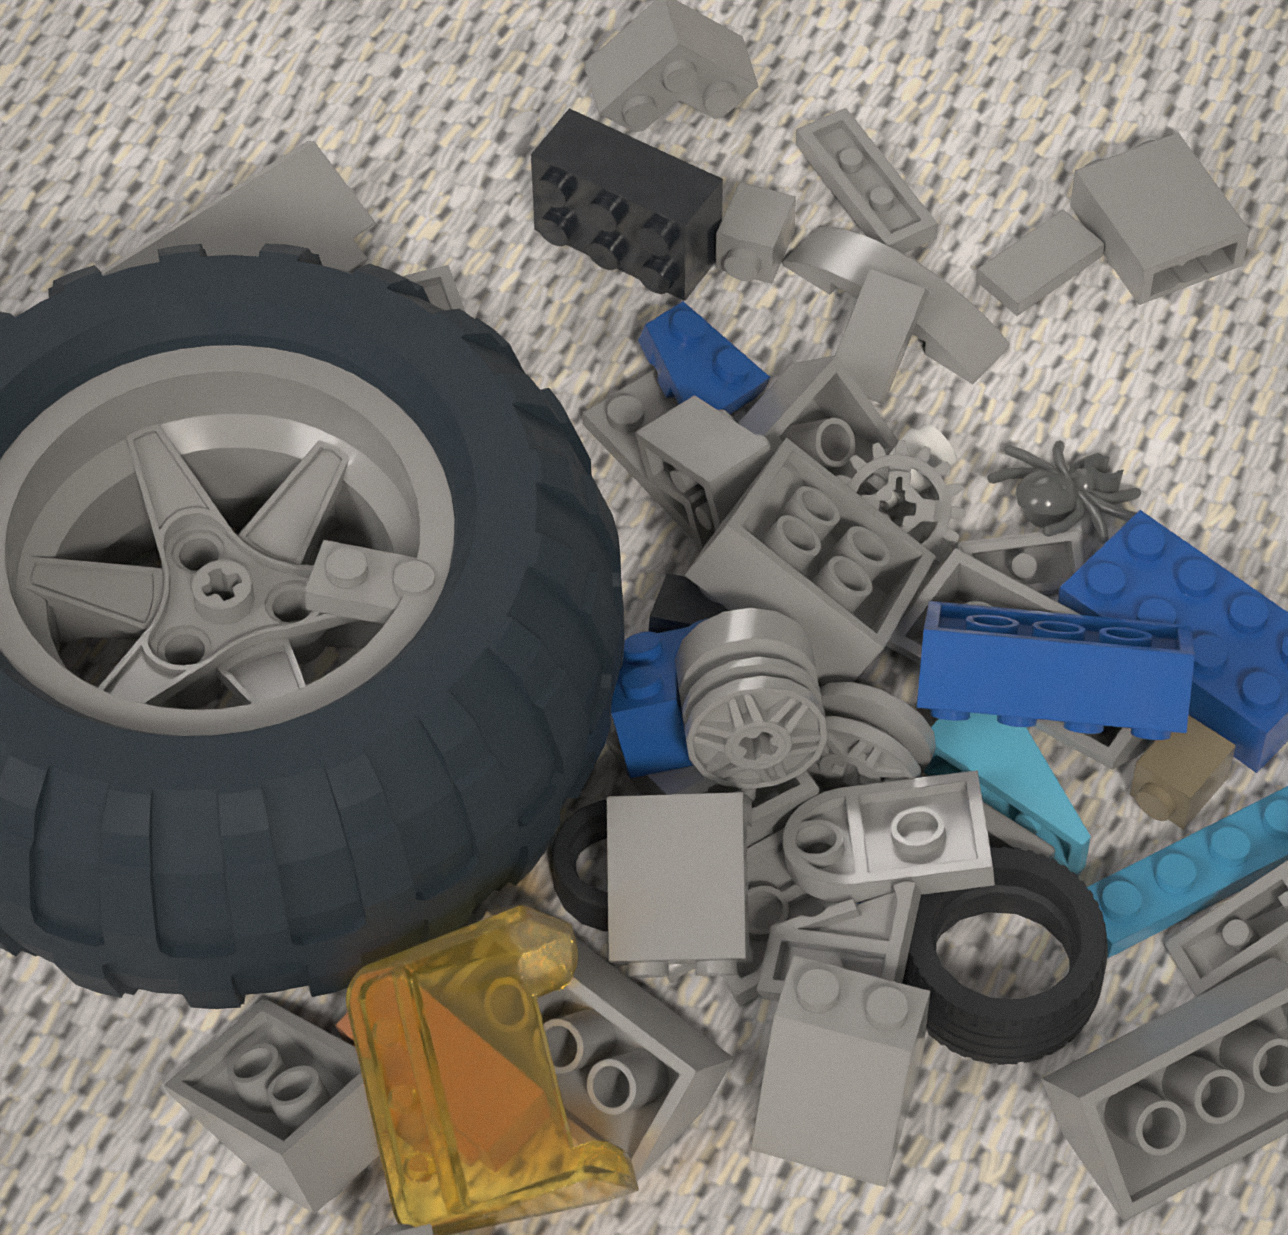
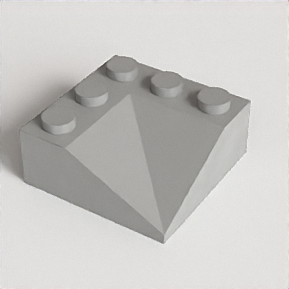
M786 437L703 547L685 576L694 582L708 599L723 605L729 611L745 608L777 611L798 622L811 639L818 684L825 685L834 682H854L884 649L936 556Z

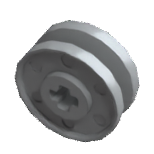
M834 682L820 686L828 739L820 758L806 770L818 786L819 794L843 787L922 777L921 773L924 772L933 757L936 742L934 731L919 712L902 699L875 687L854 682Z

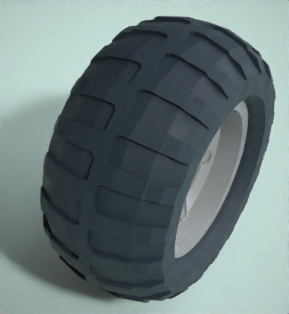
M265 243L259 251V256H207L202 244H188L157 249L159 262L130 267L105 276L102 275L95 265L71 272L53 281V287L48 288V299L39 302L17 317L0 311V948L14 956H17L21 951L35 957L40 956L54 963L75 985L100 994L122 998L124 993L135 995L139 989L155 993L180 994L184 996L191 1008L203 1009L241 1008V1004H245V996L248 994L275 993L303 986H309L312 997L335 993L360 984L361 970L390 960L407 950L414 955L420 952L425 955L437 949L466 929L473 909L483 902L494 890L501 891L508 883L516 886L535 867L548 848L560 824V809L568 797L578 799L605 746L611 726L612 697L619 671L623 665L625 645L619 535L613 514L592 477L591 459L564 407L550 388L540 390L534 381L525 374L511 345L492 327L477 317L474 319L460 308L443 310L431 304L423 286L391 270L373 264H367L350 273L323 266L319 254L311 253L309 248ZM245 526L238 535L230 528ZM325 538L343 544L416 557V560L429 564L435 572V583L432 589L426 594L417 597L403 595L399 605L385 625L305 609L304 591L314 566L307 565L314 549ZM157 547L163 568L124 564L140 554ZM294 620H301V621H299V622L288 623V622L294 621ZM84 637L138 639L98 688L68 671L61 661L58 652L59 643ZM325 647L362 648L347 662L329 674L308 685L305 684L298 664H306L316 659L324 651ZM221 682L245 704V706L222 709L185 710L197 709L209 704L219 693Z

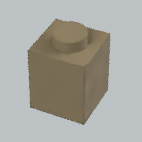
M1188 715L1187 733L1171 732L1169 739L1155 740L1136 762L1130 795L1136 798L1139 807L1151 818L1158 821H1166L1168 819L1184 830L1229 778L1236 745Z

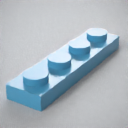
M1288 786L1086 887L1093 893L1094 899L1097 900L1099 909L1103 914L1107 933L1108 958L1243 890L1287 861Z

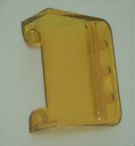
M524 905L517 906L371 963L360 969L352 978L346 993V1008L391 1206L398 1224H409L414 1227L431 1224L434 1235H451L601 1204L639 1191L632 1162L622 1148L600 1140L590 1141L576 1147L573 1145L537 1000L540 996L563 989L572 980L578 964V948L571 923Z

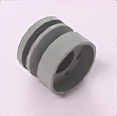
M745 608L725 611L699 623L682 640L675 657V667L689 760L703 776L723 786L744 789L779 785L801 775L820 758L828 739L824 707L822 706L821 691L818 686L811 639L798 622L777 611Z

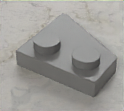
M905 881L893 885L895 892L857 904L854 899H850L827 907L824 912L817 916L806 917L802 915L772 925L757 986L758 993L764 999L779 1001L793 955L902 984L922 891L915 882Z

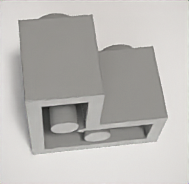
M655 0L584 63L598 113L635 133L644 131L678 101L714 119L723 118L759 87L743 36L677 0Z
M695 395L635 432L648 480L685 506L696 549L699 553L775 452V449L766 437L759 433L753 434L736 423L725 410H717Z

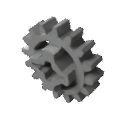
M898 440L893 455H886L879 442L872 444L874 460L866 463L857 455H853L850 461L853 468L857 471L854 477L849 478L843 475H837L836 477L857 493L859 487L869 475L889 466L887 484L874 495L860 496L879 511L880 501L891 499L892 490H896V479L900 477L902 480L901 491H904V500L915 505L914 515L903 517L900 528L908 533L921 521L937 522L933 532L921 545L936 556V561L940 562L943 560L944 556L937 544L942 538L948 541H958L960 536L948 527L950 518L957 519L965 517L966 510L951 506L950 497L957 495L963 490L962 484L946 485L942 479L947 474L951 465L947 461L937 465L935 468L927 464L931 448L924 446L916 457L908 456L905 440ZM911 468L922 473L932 483L939 500L923 499L910 484Z

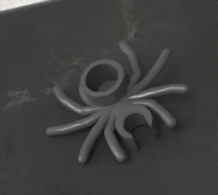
M1061 440L1056 441L1052 449L1056 468L1047 461L1013 445H1007L1004 448L1006 455L1024 461L1035 468H1006L990 473L987 476V480L989 483L994 484L1008 479H1022L1015 492L1017 503L1024 509V514L1028 521L1037 527L1043 528L1044 536L1050 537L1068 531L1084 517L1086 511L1097 530L1099 543L1105 544L1109 540L1108 529L1100 511L1127 522L1137 513L1114 505L1138 499L1141 496V491L1136 487L1119 491L1124 470L1106 474L1109 456H1103L1099 453L1092 454L1075 461L1068 469L1063 454L1065 445Z

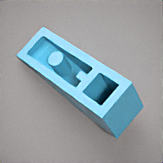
M970 713V718L967 720L951 721L938 719L931 728L935 735L936 749L924 773L928 776H937L978 770L982 801L1052 845L1055 849L1054 859L1078 876L1086 866L1091 836L1026 727L1004 725L997 722V715Z

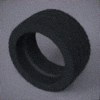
M1002 846V848L990 847L995 881L994 886L921 895L902 984L930 991L926 1030L928 1035L940 1045H945L953 1053L955 1052L965 1058H972V1060L977 1062L1013 1065L1018 1064V1062L1027 1063L1042 1059L1045 1055L1049 1056L1063 1048L1067 1042L1070 1043L1082 1031L1084 1025L1089 1021L1101 994L1108 958V943L1102 911H1100L1099 904L1094 899L1093 893L1086 888L1083 880L1080 881L1078 876L1074 872H1070L1065 865H1060L1058 861L1053 858L1049 859L1046 855L1036 854L1031 850L1025 851L1021 850V848L1015 847V849ZM986 912L1017 914L1044 926L1062 943L1069 958V972L1066 977L1046 992L1023 999L991 998L962 986L942 966L936 953L937 942L943 933L960 920Z

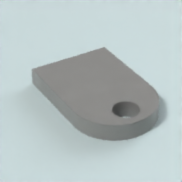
M978 770L829 790L812 797L799 806L790 816L784 828L783 849L790 877L803 891L825 901L841 903L854 899L856 903L866 902L895 892L893 885L905 881L915 882L922 891L921 895L995 885ZM817 843L833 846L828 851L819 854H810L803 851L806 847Z

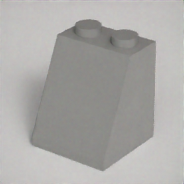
M793 955L773 1017L751 1150L886 1187L922 1067L930 991Z

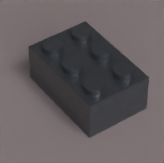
M570 108L531 153L534 230L538 231L549 243L555 246L567 245L590 256L593 262L603 269H618L639 279L647 289L654 293H669L683 301H686L716 262V233L722 222V178Z

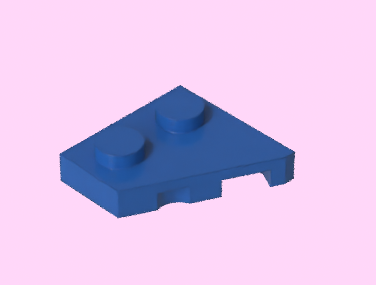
M684 301L646 323L638 339L648 362L657 370V381L665 397H675L679 405L695 395L717 410L723 409L731 415L761 394L771 378Z

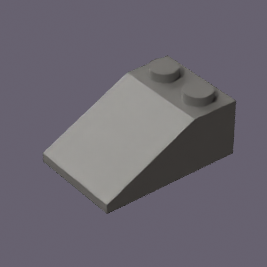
M265 998L163 1085L171 1097L269 1186L313 1214L317 1213L326 1203L338 1196L349 1182L379 1155L386 1152L393 1142L416 1122L384 1062Z

